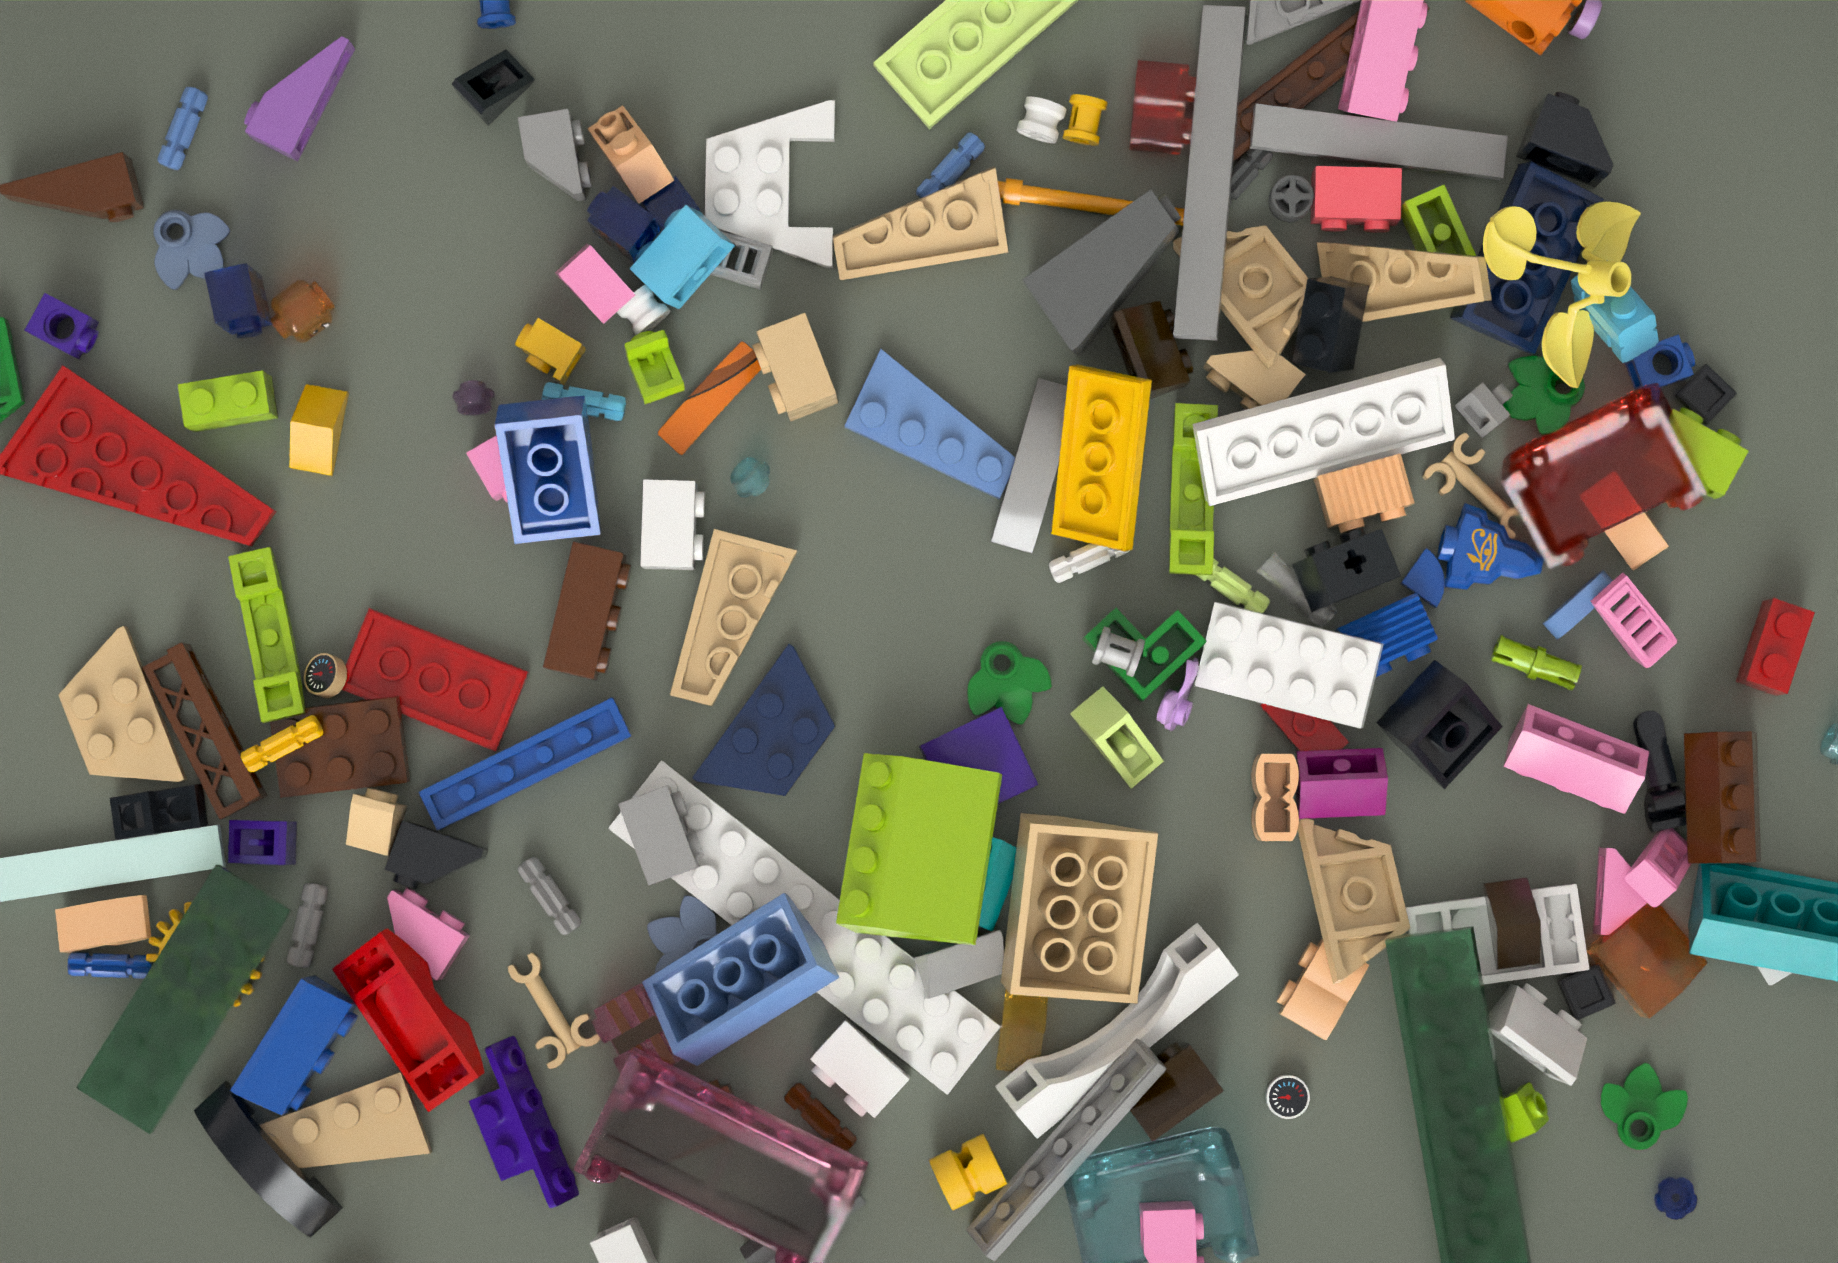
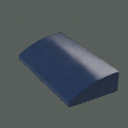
M1531 161L1518 164L1498 211L1509 206L1521 207L1527 210L1534 219L1537 233L1535 244L1530 252L1539 256L1576 263L1582 249L1576 234L1579 219L1587 207L1597 202H1603L1604 199ZM1483 245L1478 254L1481 257H1484ZM1527 260L1521 278L1518 280H1505L1497 277L1487 265L1492 300L1455 306L1450 319L1530 354H1535L1543 337L1544 329L1553 315L1572 271L1532 263Z

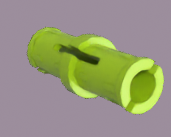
M1503 635L1499 636L1498 644H1495L1491 655V661L1526 673V678L1535 680L1538 677L1567 688V690L1572 691L1574 689L1575 683L1579 679L1582 665L1546 653L1547 649L1537 646L1535 649L1508 639Z

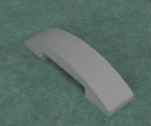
M1041 378L1037 380L992 536V543L1030 554L1033 553L1059 465L1067 386Z

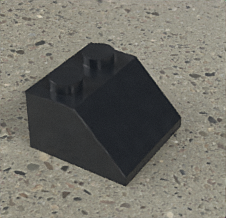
M1556 92L1555 95L1548 93L1534 109L1516 157L1528 162L1532 161L1541 167L1596 187L1611 173L1613 162L1589 109L1580 106V100L1572 95L1562 92Z
M1436 660L1416 678L1410 687L1376 722L1393 743L1443 789L1447 788L1503 727L1470 686Z

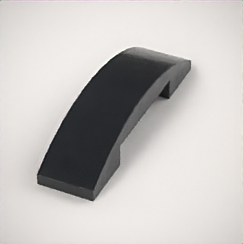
M225 1081L193 1111L214 1144L249 1186L278 1214L311 1238L343 1207L315 1176L309 1180L251 1117L255 1111L242 1097L231 1092L232 1086Z

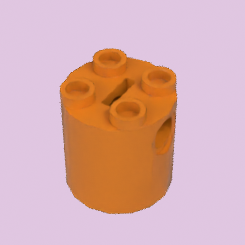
M1464 0L1540 56L1571 18L1570 14L1574 8L1578 7L1582 0Z

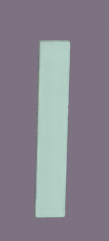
M220 825L0 858V902L225 868L226 862Z

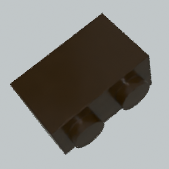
M1160 301L1116 311L1113 313L1110 321V327L1128 375L1152 380L1150 399L1187 386L1190 382L1188 374L1194 372L1186 349L1178 350L1173 336L1175 317L1170 308L1163 310Z
M1175 1042L1156 1055L1167 1069L1130 1110L1152 1142L1224 1091L1188 1043L1180 1047Z

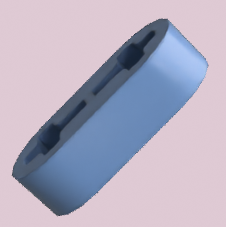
M1604 570L1600 571L1556 609L1542 624L1556 639L1561 638L1595 608L1590 601L1613 580Z

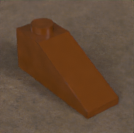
M124 152L0 185V194L10 201L100 219L108 218L109 222H120L134 217L133 211L144 208L132 159Z

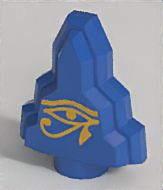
M1466 503L1463 505L1456 527L1444 526L1437 552V559L1447 561L1445 587L1467 590L1473 583L1489 585L1500 576L1520 579L1540 574L1544 558L1527 543L1510 539L1503 525L1488 520L1486 510Z

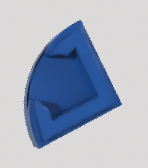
M1425 548L1400 584L1412 593L1417 592L1419 598L1434 608H1437L1444 593V574L1438 559L1430 550Z

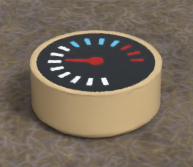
M320 653L314 656L309 661L304 672L306 689L310 693L323 698L336 696L344 687L347 679V668L343 660L328 653Z

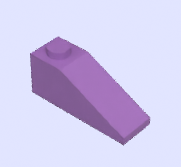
M341 36L265 92L260 103L255 101L249 108L244 121L248 125L245 132L251 139L298 162L355 51L352 43Z

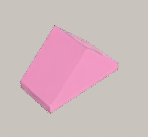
M588 244L582 247L555 272L603 324L635 296L632 290L595 249Z
M1599 848L1593 934L1610 935L1647 903L1626 883L1625 877L1631 866L1615 848Z

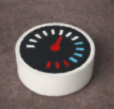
M1280 1075L1274 1078L1267 1086L1265 1099L1267 1106L1275 1115L1284 1119H1293L1305 1112L1309 1105L1310 1094L1306 1084L1298 1077Z

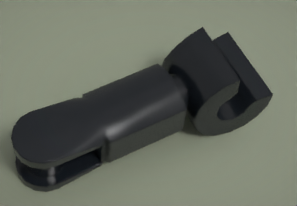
M1655 711L1643 712L1635 718L1633 730L1638 747L1649 751L1645 780L1647 788H1654L1655 790L1647 792L1644 801L1648 828L1651 832L1685 826L1687 825L1686 800L1680 786L1671 787V784L1676 783L1677 779L1669 745H1667L1663 719Z

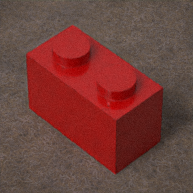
M1776 598L1762 601L1736 682L1775 696L1788 694L1815 612Z

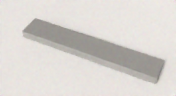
M1255 104L1249 148L1501 180L1504 178L1508 136Z
M1138 1038L1134 1040L966 1229L986 1257L993 1261L998 1259L1165 1072L1167 1068L1144 1042Z

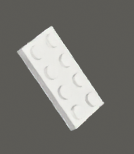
M1214 602L1206 636L1207 642L1204 644L1195 686L1360 729L1364 727L1383 643Z

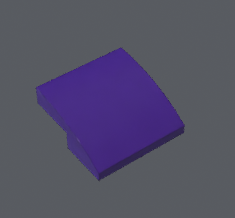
M1002 707L919 746L925 760L1002 774L998 804L1038 785Z

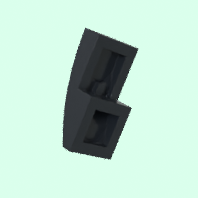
M202 784L110 798L115 840L208 826Z

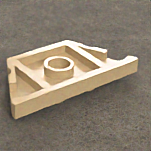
M1267 226L1246 228L1241 232L1227 231L1220 309L1267 369L1274 366L1300 322L1307 279L1309 278ZM1182 237L1173 241V249L1179 257L1181 254Z
M126 626L120 627L58 695L89 775L183 782L187 780V777L149 680L142 669L143 665L129 629Z
M1308 818L1301 819L1298 824L1299 839L1332 982L1336 984L1343 981L1408 931L1410 924L1391 845L1373 839L1363 840L1354 833L1342 829L1333 831L1314 825V820Z

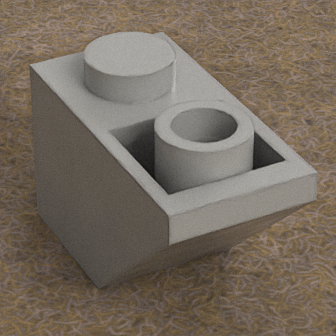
M569 109L518 117L524 159L528 166L575 200H586L584 188L592 187L588 162H580L577 146L585 145L581 120L573 121Z

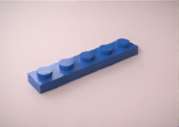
M612 697L419 791V794L436 830L440 831L632 737V734L615 699Z

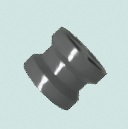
M1289 175L1279 179L1272 188L1268 199L1269 209L1273 216L1287 223L1297 222L1302 219L1312 206L1314 199L1313 188L1301 176Z

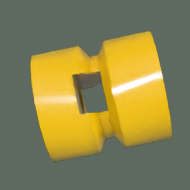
M984 1133L962 1143L961 1152L959 1153L948 1150L929 1159L937 1181L953 1211L974 1201L975 1193L978 1191L987 1195L1007 1185L1004 1174Z

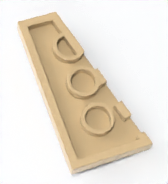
M995 166L832 236L839 279L846 280L1009 253Z
M401 1072L259 1125L298 1168L432 1153L406 1078Z

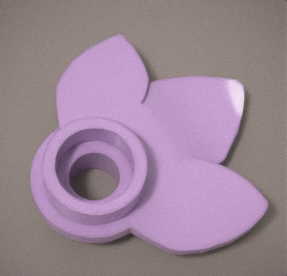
M1194 658L1193 661L1187 660L1186 675L1177 691L1168 689L1161 701L1157 713V721L1164 724L1165 729L1173 731L1177 725L1184 726L1189 718L1193 703L1187 699L1199 669L1197 658Z

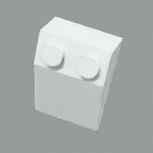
M1526 983L1523 988H1520L1517 985L1510 984L1481 1023V1026L1548 1077L1572 1086L1577 1079L1587 1042V1037L1578 1031L1582 1024L1562 1009L1556 1015L1543 1004L1547 998L1531 985Z

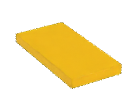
M1078 364L1069 366L1051 534L1121 551L1133 549L1152 380Z

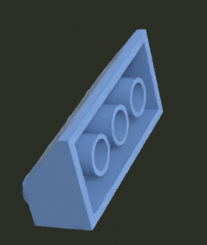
M783 893L647 978L642 983L673 1054L698 1066L840 977L821 938L786 893Z

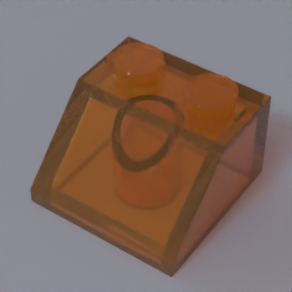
M1648 903L1610 935H1602L1586 948L1587 953L1599 964L1601 970L1640 1017L1648 1019L1681 994L1708 963L1703 956L1689 954V939L1661 905L1652 907Z

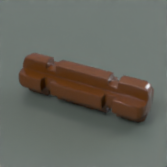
M801 1083L794 1084L785 1094V1102L794 1110L798 1109L802 1112L800 1116L822 1138H828L831 1141L830 1145L839 1154L843 1155L848 1152L856 1143V1136L846 1126L842 1128L839 1125L841 1121L817 1098L813 1100L810 1097L811 1092Z

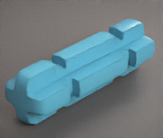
M548 382L544 386L542 400L585 395L587 414L589 416L599 417L600 413L605 414L604 419L621 421L624 417L626 398L623 396L609 394L607 398L603 397V392L569 386V390L563 389L564 385Z

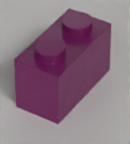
M1383 748L1296 751L1299 781L1295 795L1299 819L1385 815L1388 775Z

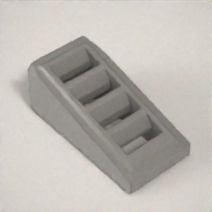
M722 232L736 248H740L739 256L734 270L727 268L731 250L710 275L761 290L773 254V246ZM749 251L756 253L750 274L743 272Z

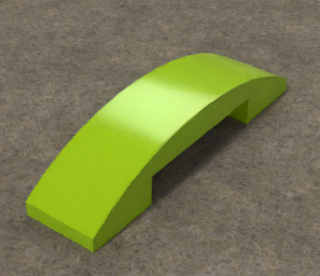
M1175 403L1169 517L1170 574L1213 575L1214 505L1209 506L1204 496L1193 424L1217 418L1218 405Z
M266 547L228 556L236 598L240 600L256 679L253 680L261 722L267 723L305 714L296 646L272 548Z

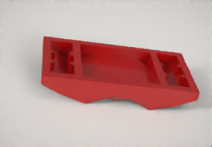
M388 928L384 929L332 968L428 1112L485 1073L481 1055L469 1023L449 1009L441 995L434 989L428 962Z

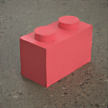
M1316 166L1311 177V187L1314 194L1311 206V224H1321V230L1339 232L1346 231L1347 225H1364L1365 232L1383 233L1389 232L1390 226H1396L1401 220L1402 168Z

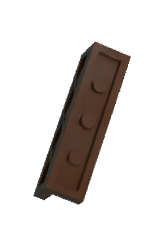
M181 642L167 649L168 654L143 666L142 669L219 819L223 820L268 795L256 772H249L241 758V753L245 750L191 645ZM173 663L182 680L180 691L177 692L164 688L156 671ZM168 694L177 697L175 706H173ZM184 699L194 703L202 719L199 730L184 726L179 718ZM187 732L197 735L194 745ZM203 737L213 740L221 756L218 768L203 764L198 755ZM207 770L216 773L214 782H212ZM223 775L233 779L242 799L226 807L218 794Z

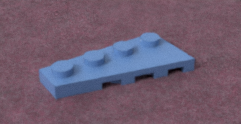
M880 349L847 419L845 428L1000 500L1010 478L1015 457Z

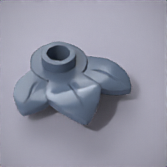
M180 210L167 211L157 219L154 225V237L159 248L154 264L161 280L168 287L177 290L184 283L189 273L206 280L222 278L224 259L216 244L222 242L231 232L225 222L211 213L205 212L190 216ZM175 225H181L184 231L182 237L177 240L171 239L169 235L170 229Z
M684 896L680 907V918L663 917L647 925V930L653 944L664 953L656 965L655 973L719 934L716 932V916L714 912L696 897Z

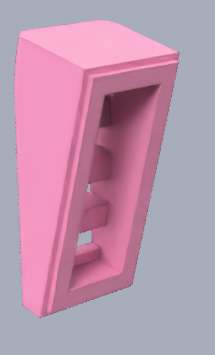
M1621 573L1590 601L1628 655L1645 668L1651 667L1677 643L1676 637L1666 623L1624 573ZM1627 594L1628 598L1612 612L1610 608ZM1635 608H1637V610L1632 615H1630L1623 623H1621V621L1626 616H1628ZM1647 622L1636 634L1631 636L1640 626Z
M1673 828L1657 831L1625 877L1626 883L1650 906L1657 907L1680 885L1691 863H1688L1687 841Z

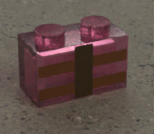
M642 983L593 1010L597 1018L592 1021V1024L604 1044L608 1041L612 1042L619 1055L613 1060L625 1081L632 1078L637 1086L682 1060V1058L673 1054Z

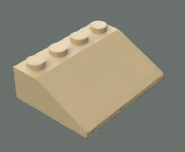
M1020 814L1001 983L1010 994L1138 1003L1158 840L1157 832L1062 816Z

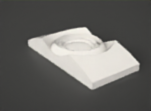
M1577 884L1531 889L1541 921L1540 964L1496 970L1485 896L1406 907L1410 924L1408 937L1417 994L1589 970Z

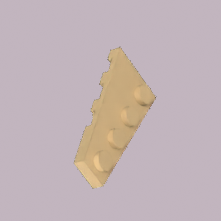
M1317 242L1322 277L1332 276L1369 285L1362 322L1492 300L1485 257Z
M714 529L673 681L671 696L709 706L714 705L795 558L797 550Z

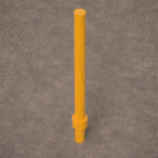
M1006 178L1005 182L998 181L1000 199H1003L1002 203L1019 206L1020 202L1115 215L1133 202L1130 200L1023 185V180ZM1175 207L1181 217L1175 224L1183 226L1185 209Z

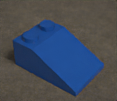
M585 395L498 405L495 429L514 543L601 535L591 433Z

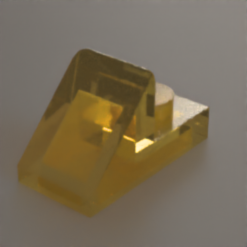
M1005 988L996 1070L1013 1072L1028 1059L1041 1057L1043 1034H1045L1048 997L1013 995Z

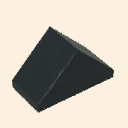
M505 49L455 78L452 86L461 99L489 126L532 85L535 79Z

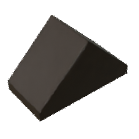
M1527 877L1483 883L1496 970L1540 964L1541 921Z

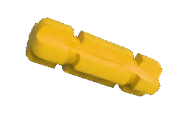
M310 715L297 722L296 727L293 725L261 741V746L256 744L241 753L242 761L249 772H255L268 765V761L272 763L304 746V741L309 743L322 736V726L314 715Z

